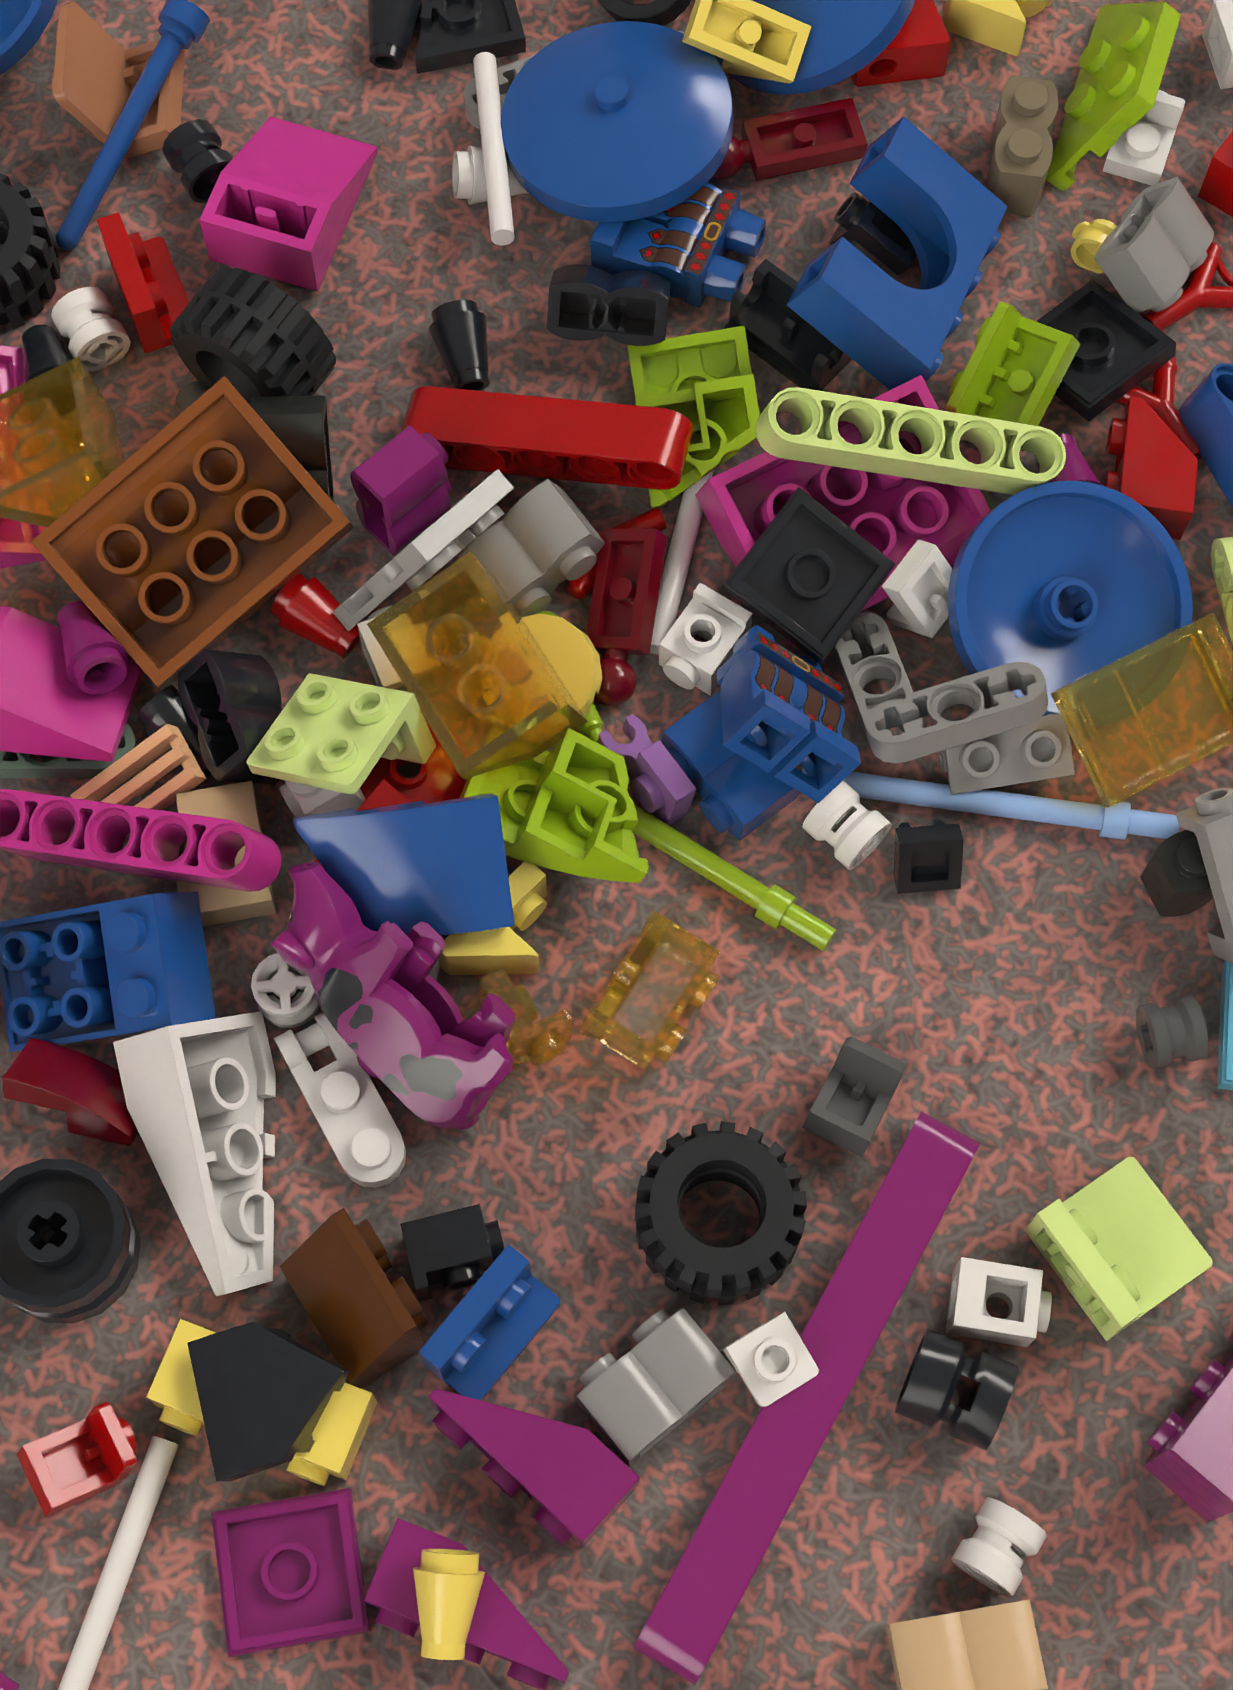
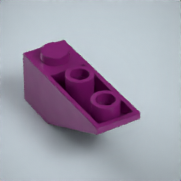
M435 1389L429 1395L432 1406L439 1411L431 1422L460 1450L469 1441L489 1459L481 1468L482 1471L509 1497L512 1498L521 1489L536 1503L540 1509L532 1518L561 1546H564L572 1538L584 1548L639 1486L640 1477L588 1429L440 1389Z
M397 1518L364 1601L380 1609L375 1623L414 1638L420 1621L413 1568L420 1567L422 1549H456L466 1551L468 1549L462 1543ZM479 1564L478 1570L485 1572L465 1643L464 1659L480 1665L484 1653L487 1652L511 1662L507 1676L540 1690H547L551 1679L566 1684L569 1676L567 1668Z

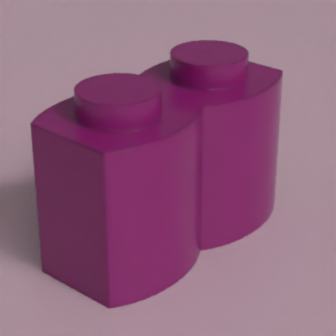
M411 425L396 435L350 474L353 489L359 499L356 502V511L363 527L392 556L398 554L451 508L448 493L451 492L452 488L447 479L445 464L448 462V456L441 444L431 434L424 432L420 435Z

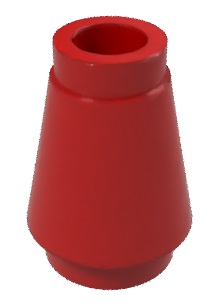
M301 573L296 575L286 583L271 606L270 612L280 619V627L332 653L335 652L343 659L349 655L360 641L357 624L348 631L332 613L341 604L316 577L309 580Z

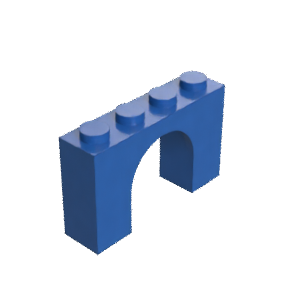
M902 117L869 145L849 184L892 219L909 238L920 264V289L908 287L894 280L844 237H841L807 264L787 303L789 308L889 390L922 375L924 381H927L941 365L944 359V354L940 352L945 339L955 331L962 321L964 314L959 309L964 298L976 288L982 278L983 273L979 270L983 258L993 250L1001 237V233L997 228L1008 207L908 119Z

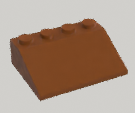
M224 376L35 537L31 543L113 637L125 648L126 652L159 688H166L178 679V672L202 650H212L280 592L288 581L302 573L350 532L353 526Z

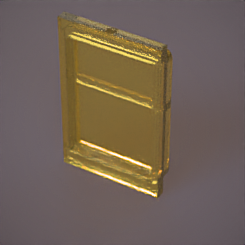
M1214 612L1182 626L1051 693L1104 808L1123 801L1233 743V652Z

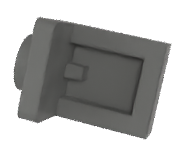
M847 1037L802 1128L863 1157L906 1069L905 1063L854 1037Z

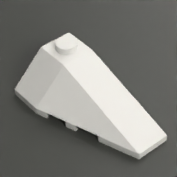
M262 1011L166 1026L113 1042L127 1109L215 1295H224L273 1281L274 1201L267 1192L262 1190L263 1158L275 1157V1135L263 1133L264 1099L276 1097V1073Z

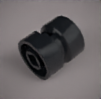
M927 1328L901 1389L895 1413L928 1427L933 1426L940 1420L944 1421L948 1425L950 1436L986 1451L1005 1413L1016 1381L1018 1366L984 1351L973 1358L966 1356L962 1342ZM960 1375L975 1380L965 1408L950 1403Z

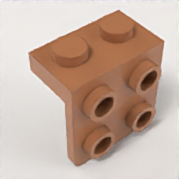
M72 1L61 5L56 32L54 77L52 79V91L56 101L98 140L105 143L160 39L125 50L76 2ZM182 49L124 159H130L163 148L164 141L170 132L181 124L186 49Z

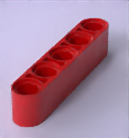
M421 386L414 389L401 431L411 425L420 435L424 432L431 434L441 444L448 456V462L445 464L446 468L491 473L498 469L502 474L657 490L672 489L680 484L693 432V424L687 417L674 410L665 408L434 386Z

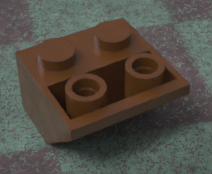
M342 1208L331 1215L279 1267L337 1363L350 1371L347 1377L350 1384L362 1389L419 1353V1350L424 1346L419 1330L428 1325L422 1314L424 1313L423 1309L404 1278L400 1277L390 1283L385 1275V1272L393 1267L386 1256L387 1252L368 1220L364 1219L354 1225L346 1210Z

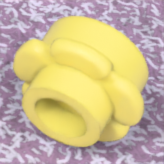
M1096 219L1090 223L1083 221L1076 225L1072 232L1075 241L1070 250L1074 262L1078 266L1097 274L1104 273L1095 260V256L1103 241L1117 226L1105 219Z

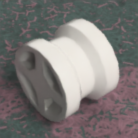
M278 953L268 956L258 964L252 975L251 988L259 1010L262 1011L263 1016L269 1023L280 1028H295L306 1024L315 1016L320 1005L310 978L303 970L290 966ZM297 989L303 991L298 992L297 996L292 999L291 1003V996H293L296 993Z

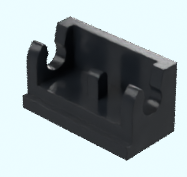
M765 259L754 271L753 285L749 293L745 295L740 290L735 292L730 304L729 322L725 325V329L745 326L749 350L800 388L822 391L852 359L787 306L798 282Z

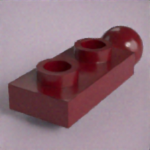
M853 98L742 120L741 136L743 140L738 141L737 138L732 136L728 152L722 164L711 178L716 180L732 178L745 163L751 164L755 180L758 181L862 159L867 150L868 143Z
M602 529L601 538L605 544L598 554L586 635L590 638L598 654H604L603 659H600L602 682L599 694L595 692L594 699L606 706L621 705L634 694L637 678L634 669L628 663V655H650L667 544V536L657 529Z

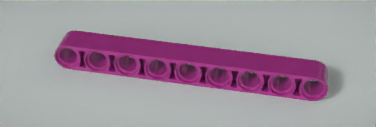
M920 1112L800 1336L818 1366V1375L772 1404L761 1408L633 1649L696 1685L977 1152L980 1142L928 1114Z

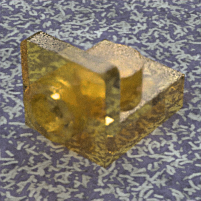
M504 968L480 978V1006H482L485 997L492 993L498 995L515 1013V1022L506 1044L510 1055L513 1057V1068L529 1060L533 1065L543 1064L554 1059L567 1048L566 1042L571 1040L574 1019L568 1009L561 1010L533 1023V1021L538 1019L530 994L522 984L514 987Z

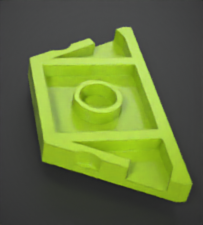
M1166 2L1105 4L1099 8L1088 46L1079 59L1080 72L1074 90L1065 103L1064 110L1066 116L1046 178L1057 189L1065 191L1075 182L1074 172L1077 162L1089 150L1102 157L1128 128L1134 126L1154 107L1181 18V14Z

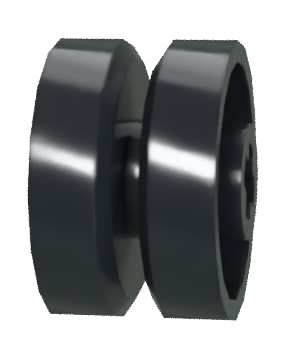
M40 1159L13 1169L0 1180V1295L10 1301L18 1310L43 1322L71 1324L102 1314L124 1295L138 1269L141 1238L132 1211L98 1171L74 1160ZM67 1236L65 1242L60 1247L53 1244L59 1237Z

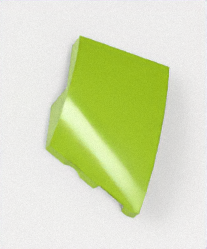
M745 326L665 338L660 343L648 346L627 345L636 406L674 410L683 414L693 424V432L680 484L668 490L648 489L651 509L661 508L757 440L756 424L760 412L754 373L752 374Z
M569 727L548 756L494 728L490 729L481 742L460 798L490 793L498 796L505 855L543 868L608 881L640 883L647 874L649 868L646 858H639L633 830L638 823L635 804L627 791L630 781L623 756Z

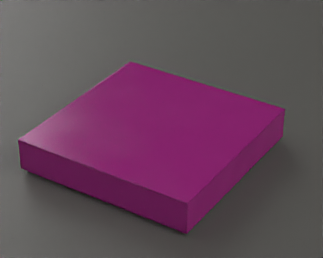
M350 1488L211 1512L228 1657L371 1632L367 1602L364 1601L366 1594L352 1490Z

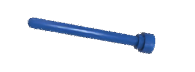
M167 0L160 12L158 20L161 25L158 32L161 38L56 233V243L63 250H72L80 242L182 49H189L192 42L198 43L203 36L210 18L202 9L190 1Z

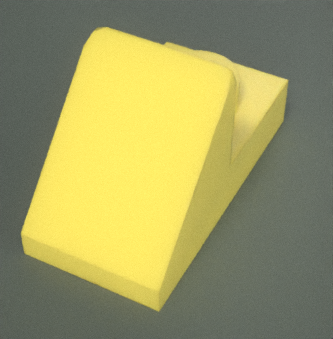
M695 0L682 42L724 59L721 68L726 73L790 84L794 82L811 26L752 0Z
M945 0L941 19L948 32L1018 56L1026 29L1025 18L1038 14L1045 7L1050 6L1052 0Z
M523 862L508 877L515 926L450 934L444 940L445 948L438 959L440 967L448 975L537 974L540 972L539 955L513 931L515 927H518L521 931L527 929L539 918L546 908L547 902L544 900L547 896L546 874L536 865Z

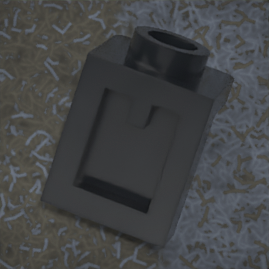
M856 192L852 193L835 214L834 221L839 225L829 242L830 245L844 237L848 242L855 240L897 275L911 267L917 254L909 238L892 219L866 197L860 196Z

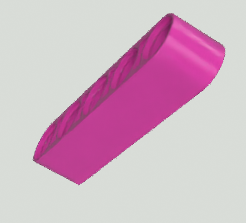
M0 789V848L27 859L247 892L260 891L270 886L277 878L281 868L279 847L270 837L232 820ZM74 826L73 833H72L71 837L69 838V833H70L72 827ZM130 832V838L128 840V843L123 848V842L125 840V837ZM187 839L185 851L178 858L181 844ZM245 846L244 857L235 867L237 853Z

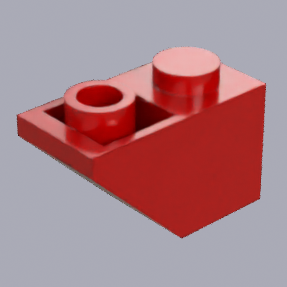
M1130 396L1122 419L1112 418L1110 423L1106 453L1116 455L1115 471L1107 470L1103 486L1132 498L1161 523L1172 539L1181 540L1194 511L1198 459L1143 398Z

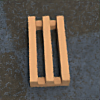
M166 724L70 796L71 798L98 802L141 771L101 801L125 805L133 798L140 797L152 788L156 781L181 764L184 769L134 806L163 811L176 801L177 793L191 791L206 780V777L179 728ZM169 749H171L169 752H167V753H166L165 755H163L161 758H159L158 760H156L158 757H160V756H161L162 754H164L166 751H168ZM154 760H156L154 763H152V764H151L150 766H148L146 769H144L143 771H141L143 768H145V767H146L147 765H149L151 762H153Z

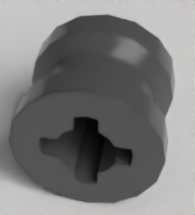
M1193 996L1178 997L1172 1006L1162 1008L1154 1003L1138 1006L1136 1009L1137 1035L1144 1058L1150 1068L1159 1069L1167 1067L1172 1059L1184 1057L1191 1062L1203 1060L1207 1057L1209 1044L1206 1023L1202 1010Z

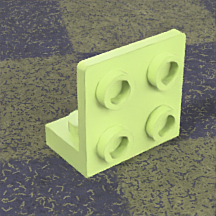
M309 673L247 759V764L253 774L352 795L362 786L380 757L389 760L401 759L425 764L436 748V744L414 693Z
M1127 1157L1064 1202L1057 1199L1038 1212L1025 1229L1027 1235L1106 1341L1201 1275L1213 1263L1211 1257L1134 1157Z

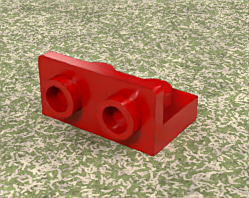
M119 212L96 219L109 261L144 353L173 345L170 339L172 337L169 332L170 326L189 302L164 238L158 236L142 241L139 232L128 235Z

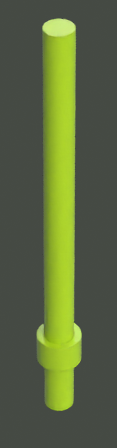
M516 734L513 738L545 756H548L550 751L524 735ZM635 805L638 823L633 830L634 834L756 909L755 917L774 929L778 930L783 926L823 952L830 945L837 930L796 905L797 897L776 884L771 888L767 887Z

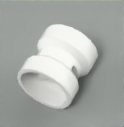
M90 286L78 288L59 299L53 307L51 317L60 335L70 339L68 348L77 366L84 371H98L121 360L128 352L131 342L122 323L112 319L113 308L104 291Z
M842 781L820 803L813 807L804 820L802 828L815 840H826L834 848V857L848 870H852L882 842L891 829L892 823L877 810L868 811L860 804V794L845 781Z
M987 1497L975 1516L978 1525L976 1532H974L971 1538L963 1539L960 1542L951 1560L962 1571L1003 1596L1011 1598L1023 1579L1020 1568L1024 1563V1559L1038 1553L1047 1534L1039 1525L1016 1509L996 1499Z

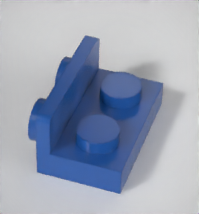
M508 1244L419 1350L424 1366L459 1395L482 1401L560 1306V1298L531 1274L530 1261Z

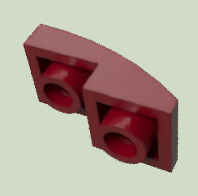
M30 1038L2 1077L4 1098L66 1112L69 1133L131 1146L139 1133L127 1109L119 1070L83 1053L55 1043Z

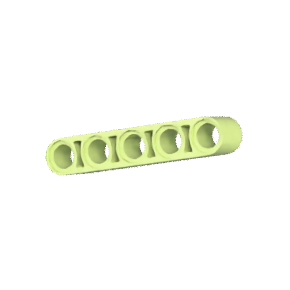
M800 387L786 388L778 392L760 414L756 424V437L761 447L770 455L778 458L1011 495L1040 484L1048 483L1063 469L1066 460L1065 446L1061 438L1052 430L1041 426ZM786 411L794 414L801 423L802 434L791 435L783 431L777 423L776 413ZM839 421L853 423L862 435V444L853 445L846 442L838 432L837 423ZM899 431L911 432L919 439L922 449L921 454H912L902 447L899 441ZM960 440L969 441L978 448L981 455L980 464L968 462L962 456L959 449ZM1020 450L1029 451L1036 456L1040 466L1039 474L1032 473L1023 467L1019 456Z

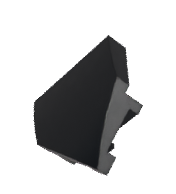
M250 1322L188 1342L216 1481L231 1482L290 1462L296 1452H310L315 1442L312 1433L333 1392L341 1391L350 1371L334 1361L322 1358L291 1339V1335L284 1330L268 1328L262 1323Z

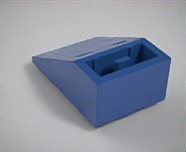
M198 891L149 894L1 921L0 986L9 1051H21L30 1038L60 1045L216 1019Z

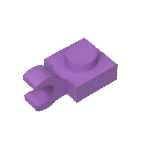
M631 714L626 717L623 731L629 737L631 743L623 745L615 742L607 730L599 733L597 743L624 757L626 767L633 771L630 779L637 801L644 810L649 813L655 812L661 821L670 826L687 815L697 788L662 742L659 740L653 744L647 735L643 722Z

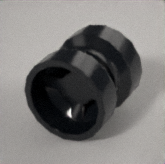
M201 119L188 121L175 128L165 139L162 150L171 168L177 173H182L181 182L189 197L195 202L207 203L221 171L233 157L228 151L221 149V138L213 125L207 120Z

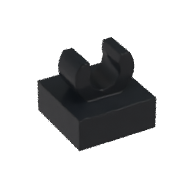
M933 820V825L910 827L909 823L905 822L901 823L899 828H895L894 882L897 894L961 889L964 839L959 823L945 824L942 820Z

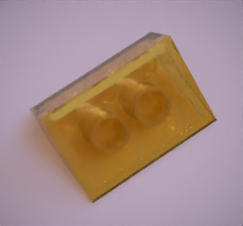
M79 356L0 395V518L48 527L124 462L114 412Z
M472 552L463 556L367 624L408 692L414 693L419 704V710L463 779L535 758L555 745L568 727L575 731L588 722L494 574Z

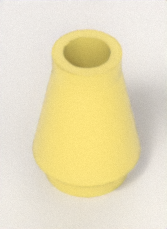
M422 1549L420 1567L413 1568L422 1637V1657L439 1660L464 1659L465 1643L485 1572L478 1570L479 1553L456 1549Z

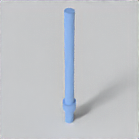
M802 767V773L807 775L804 768ZM851 772L843 780L860 794V798L1094 829L1099 830V837L1125 840L1127 834L1168 839L1178 833L1180 829L1176 815L1131 809L1130 802L1104 799L1102 805L986 789L951 794L948 784Z

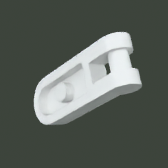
M322 1012L314 1017L317 1023L296 1034L290 1029L273 1038L348 1177L363 1187L373 1188L387 1185L397 1178L406 1160V1149L401 1133L371 1078L359 1065L357 1054L337 1033ZM329 1046L336 1061L314 1072L307 1057Z

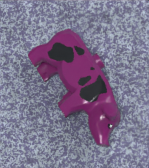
M318 862L303 863L289 868L288 871L294 884L293 906L287 929L278 935L270 945L286 963L293 968L303 970L307 974L322 1012L337 1033L357 1054L358 1063L367 1074L379 1078L406 1107L431 1126L444 1129L457 1127L460 1130L474 1126L479 1120V1113L485 1108L487 1102L495 1093L497 1086L514 1071L513 1057L510 1055L506 1044L515 1022V1013L498 995L489 993L485 997L481 1009L473 1016L463 1020L456 1003L449 993L435 979L429 976L445 948L444 938L428 923L419 922L412 927L408 935L395 923L390 924L389 921L382 924L378 931L370 930L362 924L352 898Z

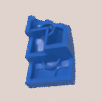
M492 793L428 804L423 801L362 811H356L351 808L293 818L295 830L309 846L325 871L352 898L362 924L370 930L378 931L380 926L387 921L390 924L395 923L406 935H408L412 927L421 921L428 923L439 935L515 926L498 796Z

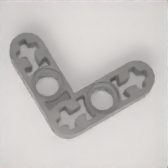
M860 612L835 645L839 665L870 749L877 758L884 762H907L1028 725L1038 720L1046 712L1049 704L1044 673L1039 667L1020 661L1000 665L913 692L888 625L882 617L875 613ZM866 639L867 643L871 645L873 656L865 659L862 658L857 641ZM886 678L895 682V685L883 694H868L863 691L864 686L874 679ZM1021 689L1025 696L1016 698L1012 691ZM990 697L992 707L985 709L984 699ZM956 704L968 705L974 709L973 713L963 720L950 721L940 716L947 707ZM929 716L931 726L924 728L922 718ZM900 727L903 733L893 736L889 729Z

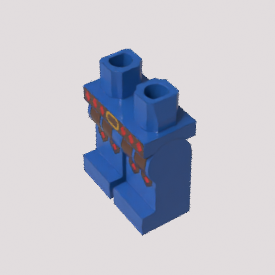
M706 183L683 202L658 214L624 222H599L590 239L592 266L600 268L612 276L628 270H646L660 274L671 281L669 297L684 298L685 303L701 308L707 295L731 301L737 290L741 291L746 277V264L725 258L728 249L755 258L765 240L766 220L740 209V192L725 187L721 191L717 187Z
M758 625L753 626L734 644V654L716 671L717 683L721 685L723 746L768 773L774 768V776L777 779L820 803L861 764L858 746L842 737L841 729L845 720V710L838 703L845 697L843 685L823 673L821 665L807 656H796L777 644L772 634ZM750 733L758 745L751 742L746 736ZM800 764L807 775L799 771L796 766Z

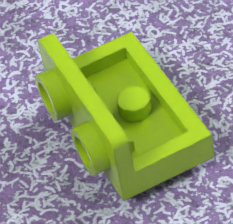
M1000 301L992 316L988 317L981 325L976 339V348L965 369L956 375L951 384L946 410L948 412L1039 426L1080 343L1073 335L1025 318L1012 305Z

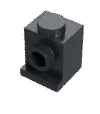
M480 1204L400 1224L419 1301L433 1298L430 1285L442 1282L444 1290H458L475 1285L483 1275L482 1272L486 1271L505 1249L498 1220L484 1223Z

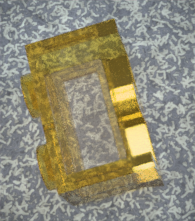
M653 910L640 936L627 956L622 959L601 997L585 1016L578 1033L599 1041L645 1071L655 1056L667 1063L687 1029L676 1023L688 1003L700 1009L720 978L719 975L710 970L720 951Z

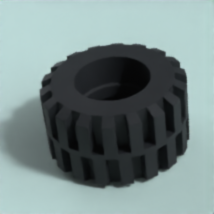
M0 174V244H4L0 248V325L10 323L14 330L24 325L23 315L29 313L36 317L44 309L40 300L41 297L52 299L56 291L53 280L60 277V265L57 260L59 255L39 201L36 197H31L29 189L22 183L18 182L12 185L9 176Z
M226 266L215 270L170 326L169 332L172 336L170 338L172 344L195 378L210 389L225 376L249 405L251 397L313 396L334 370V365L336 364V356L333 353L334 348L330 340L301 304L268 280L236 267L232 269Z
M721 1121L718 1131H708L707 1123L692 1126L690 1136L683 1138L678 1132L667 1139L666 1149L662 1153L655 1151L647 1162V1171L644 1176L641 1175L637 1188L635 1208L636 1238L639 1250L643 1249L646 1254L647 1266L653 1274L659 1272L665 1278L664 1285L670 1290L677 1293L679 1288L691 1293L689 1300L704 1304L705 1297L718 1298V1305L733 1304L734 1298L745 1295L746 1300L760 1295L762 1288L768 1283L773 1286L782 1277L786 1266L791 1264L806 1220H804V1213L807 1207L806 1191H800L801 1175L796 1165L793 1164L788 1167L785 1163L786 1151L776 1141L769 1148L761 1142L763 1132L752 1127L749 1128L747 1135L734 1132L736 1123ZM726 1181L744 1189L756 1203L760 1215L758 1228L750 1239L739 1245L727 1248L708 1246L696 1240L683 1226L679 1215L682 1198L693 1187L704 1182Z

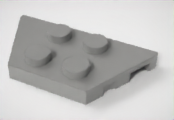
M497 469L413 540L332 613L349 631L404 583L414 592L504 514L497 503L507 496L514 487Z

